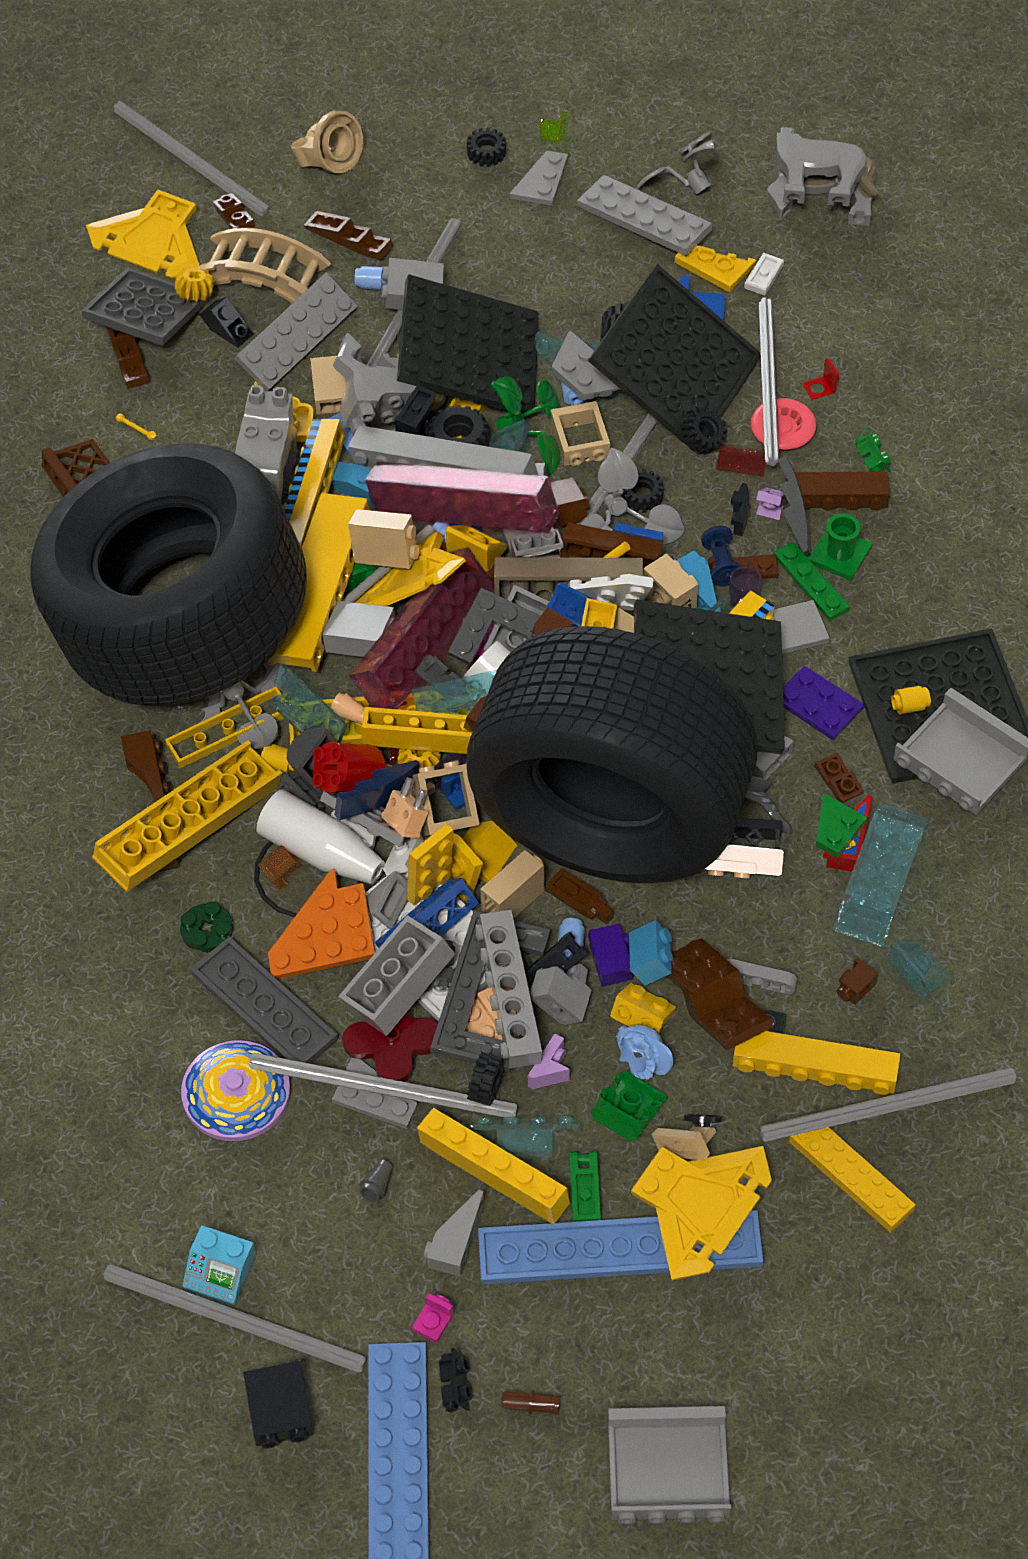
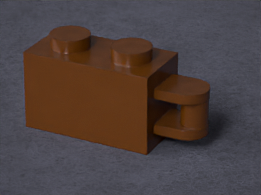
M573 477L568 479L561 478L554 482L548 481L545 484L547 502L559 526L567 525L568 522H580L587 517V510H590L588 497L583 496L581 485L577 486Z

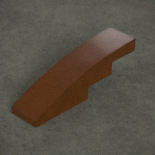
M316 211L304 224L307 230L364 256L381 260L393 247L390 238L373 235L371 228L353 225L350 217Z
M105 326L127 389L150 383L135 337Z

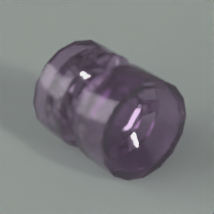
M741 566L732 571L729 583V602L732 607H735L750 591L761 596L762 577L755 568Z

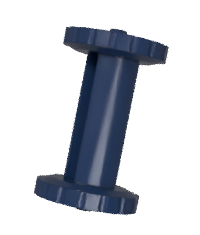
M714 526L707 529L701 536L703 547L712 551L716 567L711 572L712 581L719 586L732 585L738 582L744 574L741 564L732 560L728 545L733 540V534L731 529L726 526Z

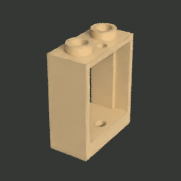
M597 401L551 410V426L564 466H578L583 462L592 460L599 462L606 458L610 450V441ZM589 423L595 424L600 441L568 447L563 428Z
M459 760L444 763V769L435 770L434 765L419 768V774L412 775L415 781L416 796L420 789L428 793L425 781L428 778L459 772L468 817L434 823L427 794L423 806L429 811L423 824L425 836L434 834L445 824L454 830L480 825L474 794L467 776L466 764L459 765Z

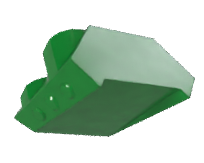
M624 1070L614 1077L613 1083L609 1088H604L600 1092L597 1104L591 1110L594 1121L599 1122L625 1138L628 1142H631L640 1136L668 1098L664 1093Z

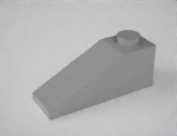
M478 1190L435 1232L433 1241L427 1242L424 1258H427L428 1268L461 1276L484 1205V1191Z

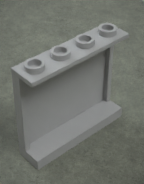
M950 688L945 693L942 705L903 746L899 743L896 745L894 760L902 768H907L916 774L923 782H928L937 788L942 795L949 796L958 802L963 809L977 815L1028 760V738L953 688Z
M725 1406L608 1409L612 1520H618L620 1524H633L636 1522V1519H648L649 1523L659 1524L665 1522L666 1519H677L680 1523H691L695 1521V1518H707L709 1522H722L725 1520V1517H730L731 1504L729 1499Z

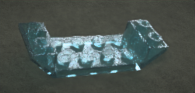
M879 803L845 890L833 927L834 931L882 947L884 946L896 907L929 818Z

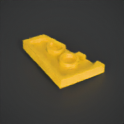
M696 245L686 256L678 253L675 256L674 263L730 293L756 266V259L748 258V260L737 258L736 254L728 253L726 256L715 253L714 249Z

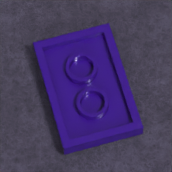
M805 665L783 687V707L833 741L864 709L863 703Z

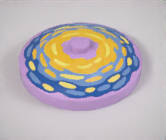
M236 1040L214 1045L197 1056L188 1067L181 1087L184 1110L192 1124L204 1134L224 1141L251 1139L273 1127L284 1114L289 1102V1076L251 1069L249 1062L252 1053L278 1057L274 1052L254 1042Z

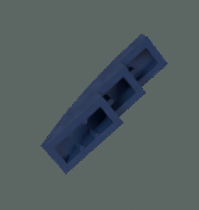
M414 760L372 771L371 779L355 782L354 790L337 794L334 815L340 821L363 814L387 803L392 790L401 791L406 778L413 779L412 775L418 774L419 762Z

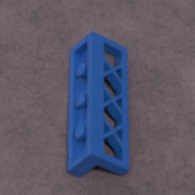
M450 878L407 915L420 924L429 926L431 931L439 935L445 933L479 902L462 878ZM462 892L469 902L463 908H454L456 896ZM440 909L448 910L447 921L443 925L435 924L436 915ZM404 918L375 941L378 948L381 947Z

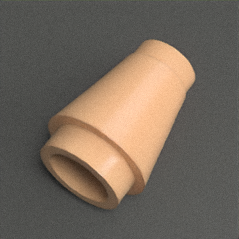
M338 693L332 702L330 710L335 712V716L362 724L364 707L347 693Z

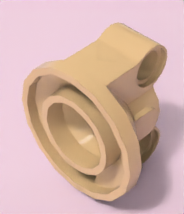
M331 111L325 114L317 124L308 130L305 138L296 140L291 147L300 167L315 166L322 167L330 173H345L352 169L359 161L363 150V134L359 122L353 115L346 111Z

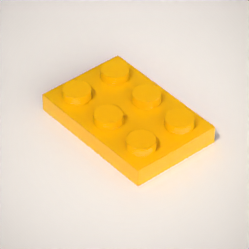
M447 824L409 853L407 900L413 905H416L420 900L427 899L438 885H443L451 877L454 829Z

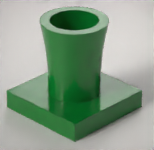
M841 513L832 516L828 520L826 531L808 559L815 567L852 581L872 549L873 543L858 537L861 525L854 516Z

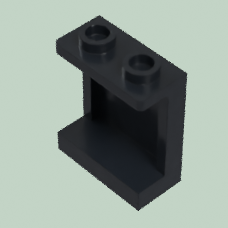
M417 385L395 418V431L429 437V423H432V421L428 420L427 416L438 400V393Z
M300 1361L243 1372L256 1446L262 1445V1448H273L278 1446L281 1441L291 1440V1442L298 1443L307 1440L308 1436L313 1435Z

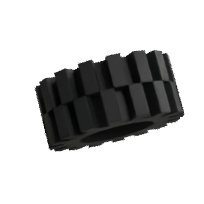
M480 128L479 132L473 131L472 135L470 134L467 139V156L469 160H473L475 165L479 162L481 167L484 164H487V167H491V163L495 166L498 165V161L502 162L503 158L506 157V138L503 136V133H497V129L490 131V128H486V131H483V128ZM483 145H491L494 148L485 150L479 147Z
M699 408L683 421L684 425L681 426V430H684L682 438L687 437L684 441L685 444L690 443L691 446L689 448L691 450L697 448L696 453L700 454L702 451L703 454L711 453L722 445L727 438L725 434L728 430L723 428L726 422L720 421L722 416L720 414L716 416L715 410L709 412V408ZM699 424L704 425L708 429L710 438L705 437L700 432Z
M642 469V473L638 472L636 485L631 489H623V493L620 496L626 500L627 507L630 509L634 507L635 512L638 513V510L642 509V513H646V509L649 508L651 511L654 506L656 507L660 505V502L662 503L664 493L663 480H660L658 474L654 476L653 471L650 470L648 474L646 469ZM638 487H646L650 489L651 493L638 495L633 491Z
M484 1052L479 1055L468 1085V1100L487 1106L491 1105L494 1096L497 1094L499 1082L502 1079V1072L504 1070L503 1058Z

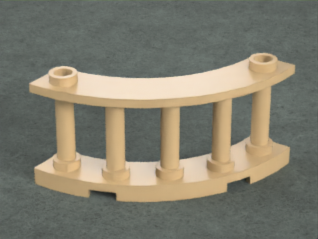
M235 228L218 232L210 237V240L217 245V248L209 263L202 264L195 269L201 267V270L209 271V274L212 275L213 286L231 283L232 280H241L243 284L260 288L262 285L275 289V294L293 304L308 290L307 287L314 273L325 269L331 262L324 258L320 252L285 235L262 229ZM244 248H259L253 262L238 261ZM268 250L284 254L277 270L262 266ZM232 251L229 259L221 260L225 252ZM292 259L307 267L300 283L285 274Z

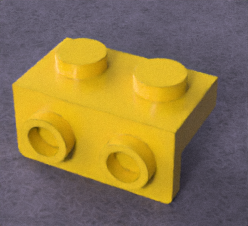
M630 983L616 996L610 1016L628 1027L644 1025L655 1030L660 1035L662 1026L672 1018L677 1007L666 999L646 991L642 986Z

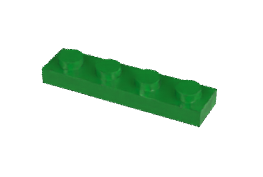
M794 542L773 552V554H776L777 562L809 599L814 600L816 607L829 622L850 611V606Z

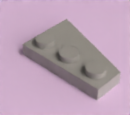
M546 151L511 191L510 199L553 206L568 161V154Z
M351 1058L346 1068V1071L377 1076L376 1071L360 1059ZM342 1086L337 1087L332 1098V1103L405 1129H408L418 1107V1103L414 1100Z

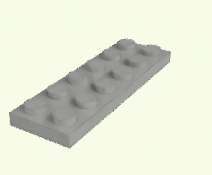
M603 175L577 200L578 206L586 211L685 256L712 230L711 222L606 175Z
M326 272L234 359L265 391H268L345 319L357 305Z

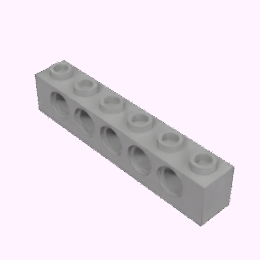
M512 910L480 914L479 925H475L477 941L482 940L483 948H480L482 964H487L488 971L485 972L487 988L492 987L493 995H490L492 1011H497L498 1019H495L497 1035H502L503 1043H500L501 1057L507 1059L509 1069L541 1064L542 1049ZM494 940H500V941H502L503 943L496 944V943H493L492 941H494ZM499 963H504V964H507L508 966H506V967H499L497 964H499ZM511 987L513 990L505 991L502 988ZM514 1010L517 1011L518 1014L511 1015L507 1013V1011ZM520 1034L523 1036V1038L516 1039L513 1038L512 1035Z

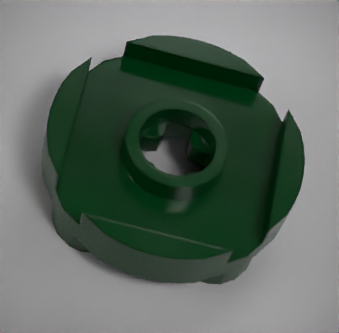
M214 901L192 907L182 914L180 919L181 937L184 943L193 950L211 952L231 936L233 931L231 916ZM205 923L208 925L212 924L210 932L200 931L199 929Z

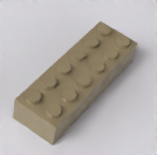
M495 557L494 594L508 599L513 586L516 585L550 601L559 582L568 585L571 580L579 579L582 581L581 584H585V582L591 581V578L608 576L611 578L610 581L624 574L643 576V558ZM625 610L630 614H634V610Z

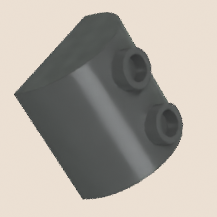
M314 727L302 732L292 741L287 751V761L317 797L321 798L323 791L320 788H316L312 782L314 776L313 752L316 747H321L323 744L331 741H337L326 728Z

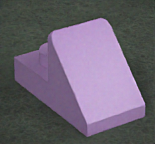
M768 487L759 490L756 500L760 502L756 514L780 520L782 510L787 502L783 491Z
M557 1034L553 1035L542 1052L541 1064L534 1065L528 1074L529 1088L536 1089L570 1080L569 1068L560 1064L566 1054L563 1037Z

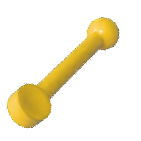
M123 414L116 415L117 422L127 424L146 435L149 440L156 438L154 431H146L127 420Z

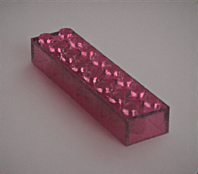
M377 461L365 479L376 511L412 515V520L549 533L560 514L548 476Z
M469 547L449 552L465 558L466 561L442 583L432 584L426 590L414 594L350 673V678L371 707L398 709L422 679L415 671L424 657L429 654L432 657H439L460 630L480 589L483 588L490 591L494 586Z

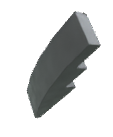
M785 456L779 459L778 462L788 481L780 485L790 507L782 510L804 554L808 557L811 555V533L807 507L798 479L790 461Z

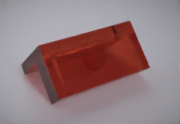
M724 443L720 445L716 469L764 476L766 465L765 450Z

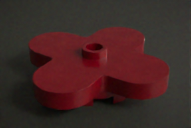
M408 1010L386 1036L367 1022H356L345 1029L342 1036L343 1048L352 1058H372L375 1061L378 1077L405 1082L411 1076L412 1059L414 1056L431 1054L430 1047L438 1023L430 1018H410Z

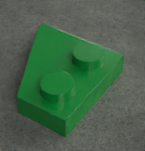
M824 794L816 846L839 858L867 823V817Z

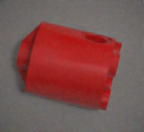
M331 741L314 749V776L312 782L316 788H320L328 793L354 790L355 782L371 779L372 771L385 768V759L376 746L358 743L344 744Z

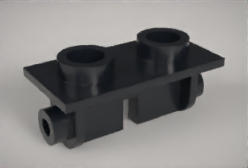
M451 1348V1354L441 1355V1360H439L440 1381L442 1383L451 1382L449 1385L441 1386L442 1406L446 1408V1412L457 1411V1406L470 1411L469 1401L472 1400V1390L467 1383V1373L470 1371L469 1362L463 1354Z

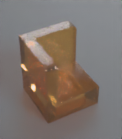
M280 845L261 861L258 866L271 882L281 890L288 885L282 877L293 869L297 862Z

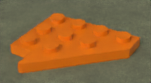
M331 869L268 952L270 971L276 979L370 960L375 954V946L364 884L339 888L335 869Z

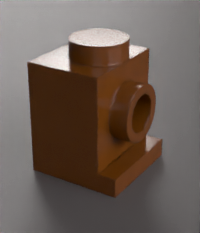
M857 957L854 960L853 969L846 970L840 977V987L836 990L837 995L846 1002L851 1001L856 1005L876 985L878 973Z

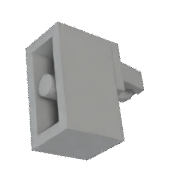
M582 964L572 966L566 974L558 967L537 970L530 991L531 1000L560 1024L567 1025L582 1022L592 991L585 985L588 969Z

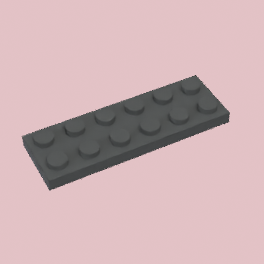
M230 936L190 969L192 976L281 1058L311 1063L338 1040V1035Z

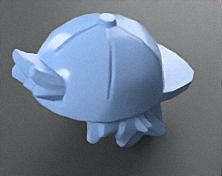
M644 1025L621 1026L618 1029L619 1032L616 1038L621 1050L620 1061L629 1063L631 1073L635 1077L648 1080L652 1077L653 1073L666 1075L670 1072L673 1066V1056L669 1048L663 1044L659 1033ZM633 1052H639L643 1056L636 1058Z

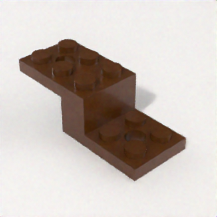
M702 938L691 941L688 945L671 952L673 956V961H671L672 973L667 975V977L682 990L690 1017L725 1050H729L773 1028L771 1018L745 996L739 970Z

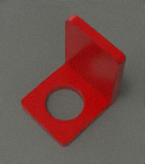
M829 358L825 359L823 377L803 383V387L812 400L836 393L839 374ZM816 383L824 386V391L814 393L811 391V386Z

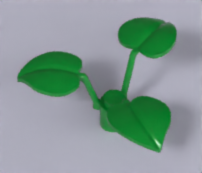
M501 377L491 383V386L497 391L502 403L509 412L497 418L496 425L498 431L503 436L513 433L514 436L520 434L538 435V448L545 463L548 476H551L557 470L561 460L560 449L552 435L547 436L544 431L521 429L525 425L524 417L544 408L546 415L551 419V410L560 408L559 398L552 385L547 380L539 381L536 386V392L542 404L521 414L522 404L520 402L522 401V392L518 383L511 377Z

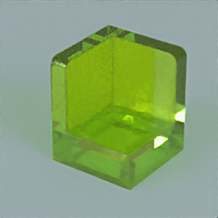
M565 111L562 112L558 122L548 119H541L540 139L561 143L567 131V112Z

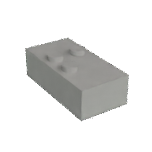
M407 915L338 997L353 1014L387 1036L453 958L455 953L441 936Z

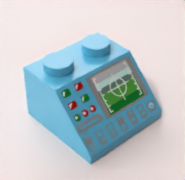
M201 1225L190 1249L182 1287L235 1305L256 1257L254 1243Z

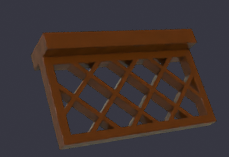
M93 439L55 452L51 448L42 450V467L62 497L88 475L97 471L92 469L93 464L103 466L109 464V461ZM90 447L94 451L93 456L81 454V451ZM69 457L73 458L70 464L62 462L60 458ZM77 460L89 463L87 468L75 464ZM72 471L84 474L83 478L72 477Z

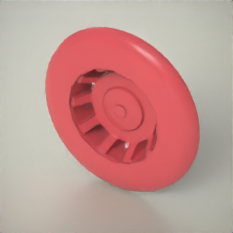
M777 398L779 449L789 450L803 446L815 434L816 419L814 414L806 405L799 401ZM761 404L751 417V430L754 436L764 444L763 404Z

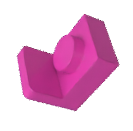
M428 1293L425 1298L426 1305L412 1326V1331L438 1343L454 1316L453 1306L447 1298Z

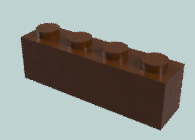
M794 472L800 484L807 510L810 508H822L824 510H832L834 508H847L848 510L871 508L879 510L888 507V472Z
M568 522L563 536V548L561 549L560 558H603L620 544L627 542L630 545V550L619 558H643V568L661 557L663 541Z

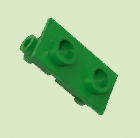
M866 427L867 435L858 436L855 439V446L862 458L867 457L864 459V462L869 472H883V470L887 469L891 473L888 464L892 463L885 450L880 452L878 448L882 446V443L877 434L871 435Z

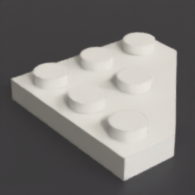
M624 574L610 581V577L606 576L591 578V581L585 582V584H581L582 581L579 579L571 580L567 585L595 600L609 601L612 604H617L623 610H634L636 600H644L652 589L653 578Z

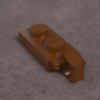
M560 869L546 884V892L586 918L588 917L593 920L596 917L606 925L613 919V909L606 905L607 901L602 898V894L564 869Z

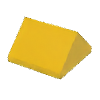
M469 525L447 526L446 528L447 552L465 558L466 562L486 572L495 564V557H500L508 546Z
M493 821L479 822L480 825L471 826L463 837L464 842L483 862L479 879L487 883L502 870L517 848V844Z

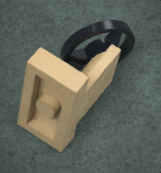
M685 1114L684 1121H690L694 1124L689 1131L657 1128L652 1133L658 1150L663 1147L683 1159H699L704 1161L710 1154L706 1144L716 1133V1129L712 1126L722 1122V1116Z

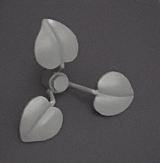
M709 131L701 135L680 152L682 155L689 150V153L682 160L685 162L691 158L695 167L694 170L686 174L687 180L671 167L664 166L645 176L636 189L640 190L648 179L667 172L677 177L686 187L690 185L696 195L711 186L703 171L700 170L696 159L701 151L714 148L716 140H711V132Z
M610 448L598 470L600 486L608 492H613L604 500V506L607 509L605 512L606 521L599 514H591L584 518L580 525L613 531L611 527L607 526L611 522V515L620 516L628 512L647 523L644 529L663 532V544L677 540L685 530L680 515L669 505L661 504L654 507L649 513V519L627 507L626 500L620 495L623 493V489H631L636 485L638 470L634 462L625 453L618 449Z
M269 661L265 662L263 665L266 667V676L256 687H252L241 680L219 693L208 696V706L201 709L205 711V717L202 721L221 713L220 708L225 706V697L231 701H238L250 721L242 725L239 730L251 724L254 726L249 731L237 736L240 744L249 740L252 749L269 746L277 737L278 724L274 717L267 713L260 714L255 719L252 717L242 700L243 687L255 694H258L260 691L263 693L275 686L278 690H281L288 679L285 664L276 663L275 666H270ZM263 719L262 723L256 724L257 721Z

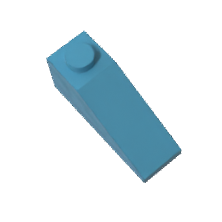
M337 462L330 487L350 497L366 498L368 505L372 506L384 491L381 474L362 465Z
M695 550L676 560L688 575H692L698 583V609L718 612L719 609L707 560L704 557H700Z

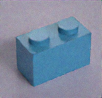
M656 920L629 932L630 971L644 986L672 973L671 961H673L670 945L672 936L669 930L663 928Z

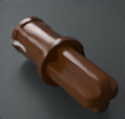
M505 1391L502 1394L501 1406L504 1409L529 1411V1414H532V1411L558 1415L560 1396L534 1394V1391H531L530 1394Z

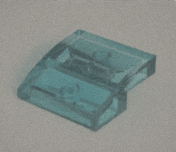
M522 420L493 432L489 447L518 451L527 437L530 424Z

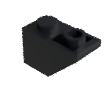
M227 297L214 301L199 314L212 332L237 348L253 335L251 329Z

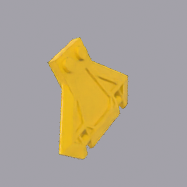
M157 190L143 209L86 225L93 249L101 251L103 247L109 248L108 255L158 273L160 269H164L167 271L165 276L168 278H176L177 272L182 271L183 268L190 269L191 267L196 268L200 266L186 227L197 210L196 204L166 192Z
M437 531L419 545L418 559L414 560L410 569L392 568L354 603L379 606L391 605L426 590L432 584L442 583L466 560L463 557L440 550L444 538Z
M763 1146L708 1157L704 1161L698 1159L689 1162L661 1147L631 1192L633 1196L656 1209L671 1279L677 1280L710 1273L714 1263L708 1260L713 1252L719 1255L723 1254L760 1199V1196L754 1191L759 1185L767 1189L772 1179ZM744 1177L749 1179L745 1186L740 1184ZM698 1244L703 1246L699 1253L694 1251Z

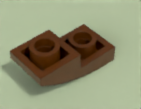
M233 193L223 195L220 199L213 201L217 212L230 229L255 227L254 219L244 211L242 202Z
M838 752L815 762L814 767L839 802L844 803L864 793L853 771L847 770Z

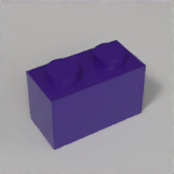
M620 924L589 930L588 942L601 987L631 981L633 973L630 971V955L627 951V948H630L629 939L626 932L622 933Z

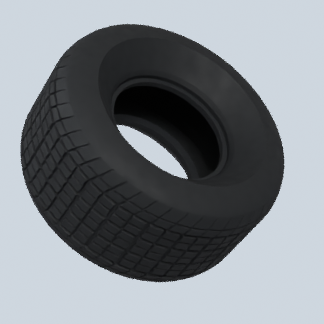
M194 443L169 444L144 449L119 458L83 479L59 501L46 518L34 544L30 569L31 586L36 605L72 669L87 684L99 692L119 701L143 706H167L192 702L219 693L248 677L268 661L290 635L302 610L307 585L306 563L302 548L279 497L269 480L253 464L231 451L215 446ZM194 553H212L203 566L171 586L145 595H127L140 579L172 560Z
M591 626L565 627L542 632L525 640L508 654L497 669L468 743L466 755L467 776L477 802L491 820L507 835L536 854L569 869L603 879L629 883H662L683 879L700 872L714 862L727 847L734 833L755 769L757 738L752 718L741 698L719 675L692 656L666 643L628 631Z

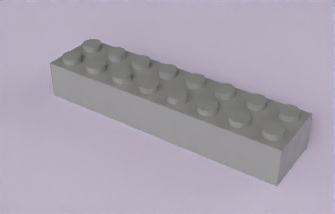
M361 425L358 426L348 445L355 464L362 465L381 474L382 481L389 484L396 483L408 487L424 488L430 491L436 490L452 495L459 494L475 499L482 498L494 502H505L527 507L533 506L542 486L533 456L529 453Z

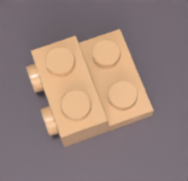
M489 987L477 993V999L474 1000L465 1031L503 1041L502 1035H497L495 1019H498L497 1011H492L490 995H493L492 987ZM510 987L502 988L505 991L512 990ZM514 1010L507 1011V1013L511 1015L518 1014V1012ZM514 1034L512 1037L515 1038L520 1034Z

